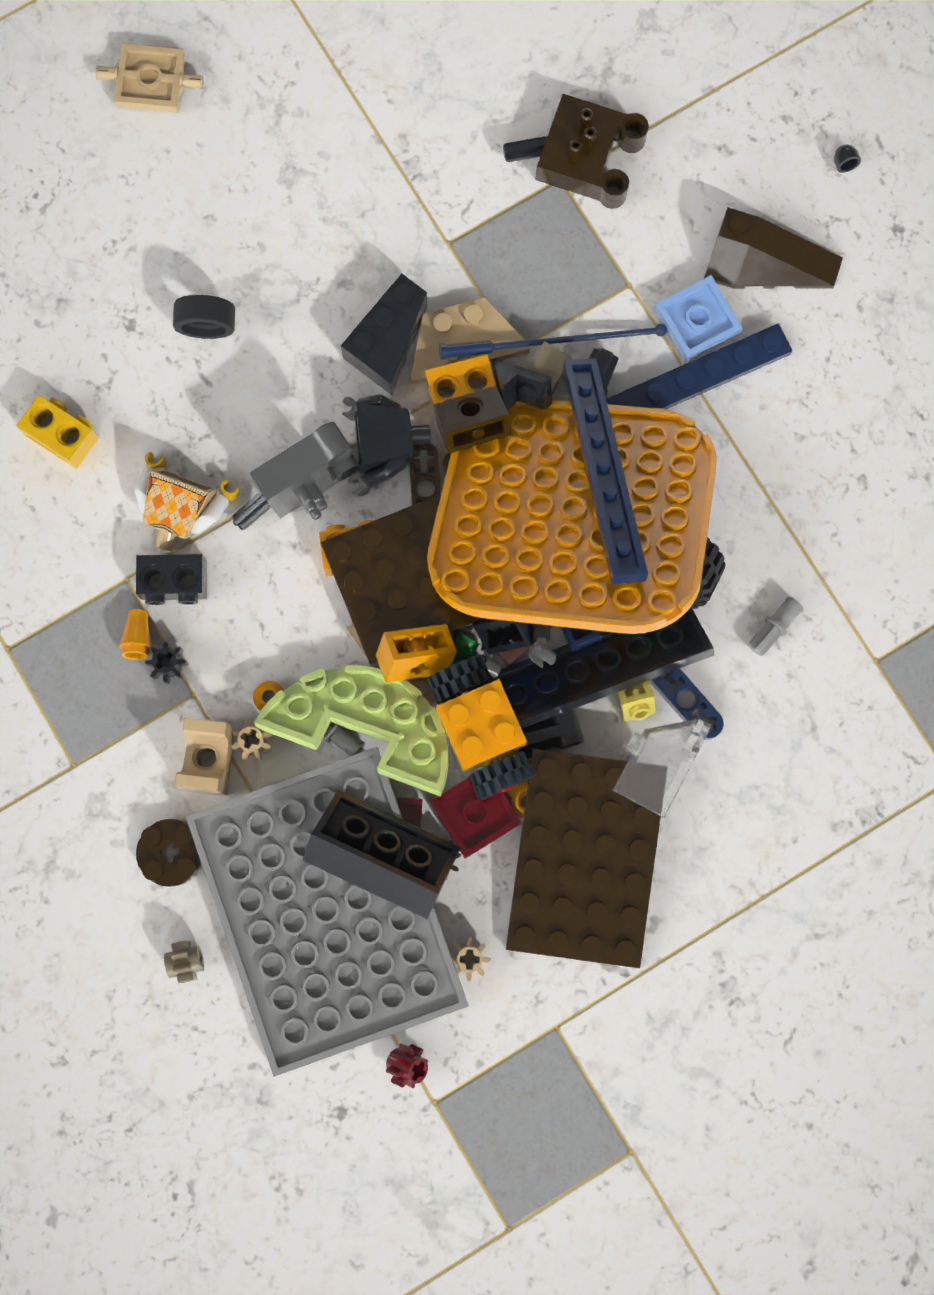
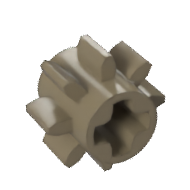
M187 940L172 943V952L164 954V964L168 977H177L178 983L197 980L196 972L204 971V959L200 946L191 947V941Z

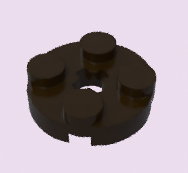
M165 819L155 822L143 830L136 848V860L146 879L160 886H180L191 880L202 867L187 823L176 819ZM169 843H173V848L179 849L180 852L178 856H174L171 863H168L167 857H162V850H165Z

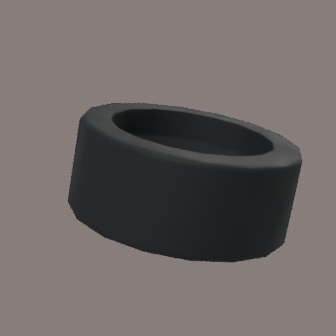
M188 295L176 299L173 306V328L182 335L201 339H217L230 336L235 331V306L230 301L217 296Z

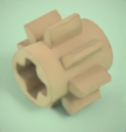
M244 720L242 723L244 728L240 732L232 731V734L238 738V743L231 747L233 750L243 749L242 759L245 761L249 758L250 754H254L260 761L262 760L261 752L264 749L272 750V747L266 743V738L271 737L273 734L266 731L262 733L260 729L250 726ZM256 733V737L260 742L258 745L252 744L248 749L249 744L245 742L246 736L252 737Z
M468 938L467 946L463 948L460 944L455 943V948L459 952L457 956H452L453 962L457 961L458 964L456 968L457 973L459 974L461 970L467 972L466 977L468 981L471 980L472 972L475 971L484 976V970L481 968L482 962L491 961V958L482 957L480 953L486 945L481 944L478 948L472 946V938ZM468 949L473 950L474 956H479V962L473 963L472 969H467L466 964L460 962V956L466 955V950Z

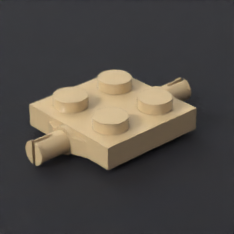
M122 43L120 58L115 68L97 65L95 71L97 80H113L115 82L114 103L119 108L178 113L180 95L184 87L203 89L204 85L203 75L185 74L186 54L184 49Z

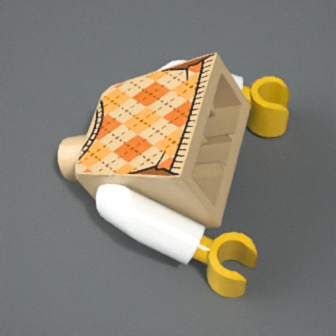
M148 452L145 455V462L148 468L143 469L135 488L139 509L143 514V523L158 529L153 545L167 551H172L177 536L187 539L194 534L204 532L220 518L228 507L229 502L235 501L240 495L239 485L232 493L225 491L229 485V479H224L221 482V494H216L218 489L166 470L167 461L163 454L158 463L152 464L154 461L152 452Z

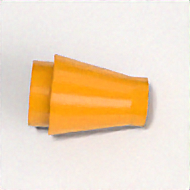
M131 609L128 611V619L119 648L122 650L124 658L132 660L147 659L152 647L148 612L142 609Z

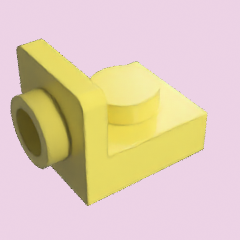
M649 680L617 692L625 722L643 720L649 715L656 713L655 697Z

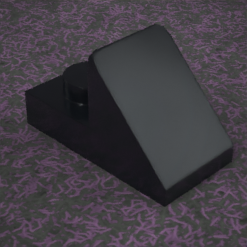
M499 359L493 361L494 380L507 411L517 401L542 410H546L552 404L551 376Z

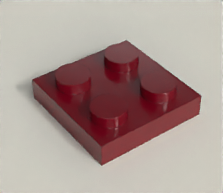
M469 778L444 792L441 797L438 796L430 801L454 843L461 847L460 852L464 859L522 824L503 793L479 801Z

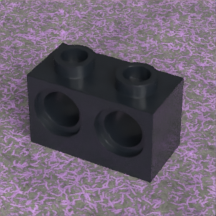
M203 554L136 555V595L141 600H145L147 605H164L165 600H178V603L183 605L198 604V599H207V560ZM189 573L196 575V581L192 586H181V579L184 575ZM155 574L163 575V581L158 587H148V581L151 576Z

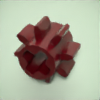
M401 1043L399 1048L390 1052L386 1060V1072L393 1075L391 1083L402 1088L405 1085L415 1088V1084L424 1080L428 1072V1059L421 1057L424 1049L413 1044L407 1046Z

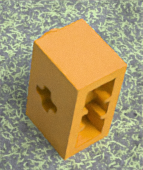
M447 624L384 632L376 658L385 683L428 677L444 668H448L452 664L457 650Z

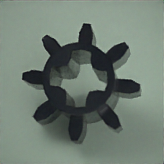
M164 642L162 649L150 648L153 653L152 660H146L145 664L154 667L155 670L150 675L154 680L163 675L164 683L170 684L171 677L183 678L180 671L182 666H188L189 663L179 658L184 651L180 646L172 651L170 644ZM166 657L173 664L170 669L163 667L164 665L161 662L163 658Z

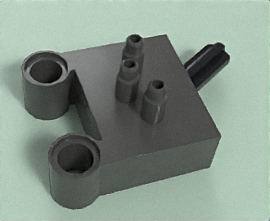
M329 422L320 426L309 436L251 471L250 475L260 489V492L233 515V524L241 530H246L271 507L281 519L301 505L310 514L312 519H319L321 517L320 511L325 510L328 506L322 492L350 477L359 469V463L352 454L353 450L336 423Z

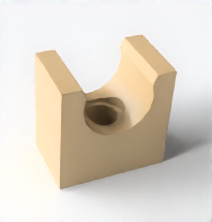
M184 718L182 730L186 734L185 758L181 772L176 773L174 786L185 791L226 796L233 752L231 746L234 745L235 738L232 731L236 730L226 722ZM208 750L214 751L216 754L215 763L210 767H202L200 763L201 755Z

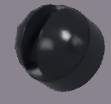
M846 144L837 148L834 155V163L838 172L846 173L860 165L861 157L854 146Z

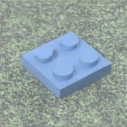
M712 275L656 303L654 308L685 362L740 334L743 329Z

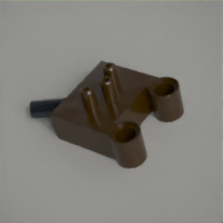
M562 94L548 136L505 143L503 145V155L506 162L540 157L536 169V181L598 200L606 208L615 209L622 206L626 200L629 178L620 169H611L604 173L615 140L618 141L619 147L627 153L639 152L645 145L649 124L645 116L640 113L625 114ZM634 130L640 135L631 136L627 131ZM616 186L621 191L616 193L611 192L607 189V187Z

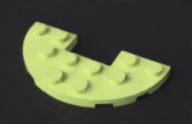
M345 665V668L325 671L323 668L299 677V681L288 687L285 691L280 690L260 711L254 721L255 727L314 750L318 749L330 722L387 742V748L377 767L379 774L440 797L442 795L448 774L449 756L445 730L435 708H432L429 702L422 696V692L410 682L401 680L385 683L379 668L363 665Z

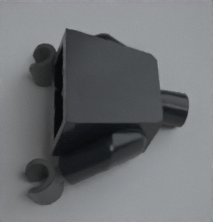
M381 394L359 398L357 401L351 397L343 399V404L352 407L350 411L342 412V415L351 421H355L360 473H365L364 477L350 476L348 483L355 484L360 482L359 489L351 494L365 496L370 491V488L390 480L407 467L414 454L413 445L431 443L430 426H411L409 409L402 408L399 403Z
M486 618L475 624L473 627L482 642L481 651H484L482 657L491 677H497L501 669V664L492 659L493 654L531 646L534 642L536 644L530 649L529 658L541 668H543V661L553 665L556 661V653L546 646L550 640L551 625Z

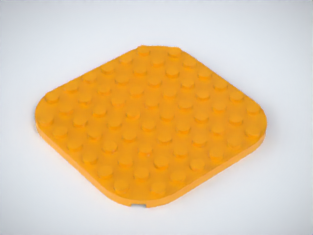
M552 400V404L546 410L517 401L508 410L511 435L451 453L427 554L429 574L435 590L446 603L456 610L467 615L486 619L627 634L646 633L668 626L689 610L700 590L717 463L716 450L708 434L704 435L695 426V421L674 411L607 404L648 570L646 581L612 584L570 401Z

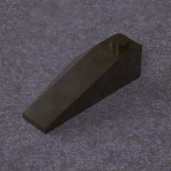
M727 207L704 278L712 275L717 284L733 289H744L745 286H763V289H774L775 286H793L795 289H833L843 257L758 216Z

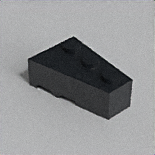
M401 273L341 344L343 358L391 396L395 392L400 373L405 366L407 355L419 330L423 313L426 312L428 306L427 292Z

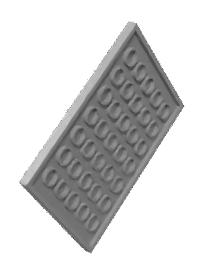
M378 747L186 815L273 1077L469 1006L434 907L428 919H425L303 861L311 833L337 790L403 820L389 777L381 775L377 771L382 758Z

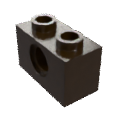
M497 386L477 390L470 394L434 404L437 427L449 454L511 435L509 413Z

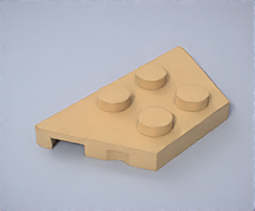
M485 297L423 313L410 375L411 383L425 381V370L483 355H488L489 362L493 363L496 359L504 360L530 353V346L496 349L489 354L448 357L445 360H441L439 355L440 343H445L446 345L491 340L493 343L525 339Z

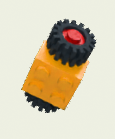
M482 655L473 656L457 664H452L448 668H444L427 678V683L438 705L436 706V712L462 772H466L486 762L489 763V766L483 767L468 776L479 801L506 792L518 784L535 777L524 751L504 759L501 758L502 755L525 746L527 741L500 679L492 680Z

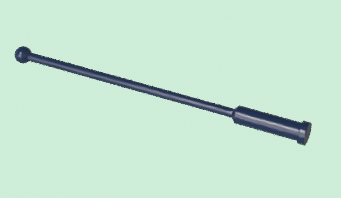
M658 324L655 328L493 343L491 340L446 345L445 343H440L439 355L441 360H445L448 357L489 354L496 349L542 345L544 341L549 344L649 334H656L662 337L667 333V328L664 324Z

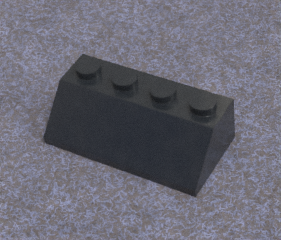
M337 790L311 833L303 861L428 919L461 847Z

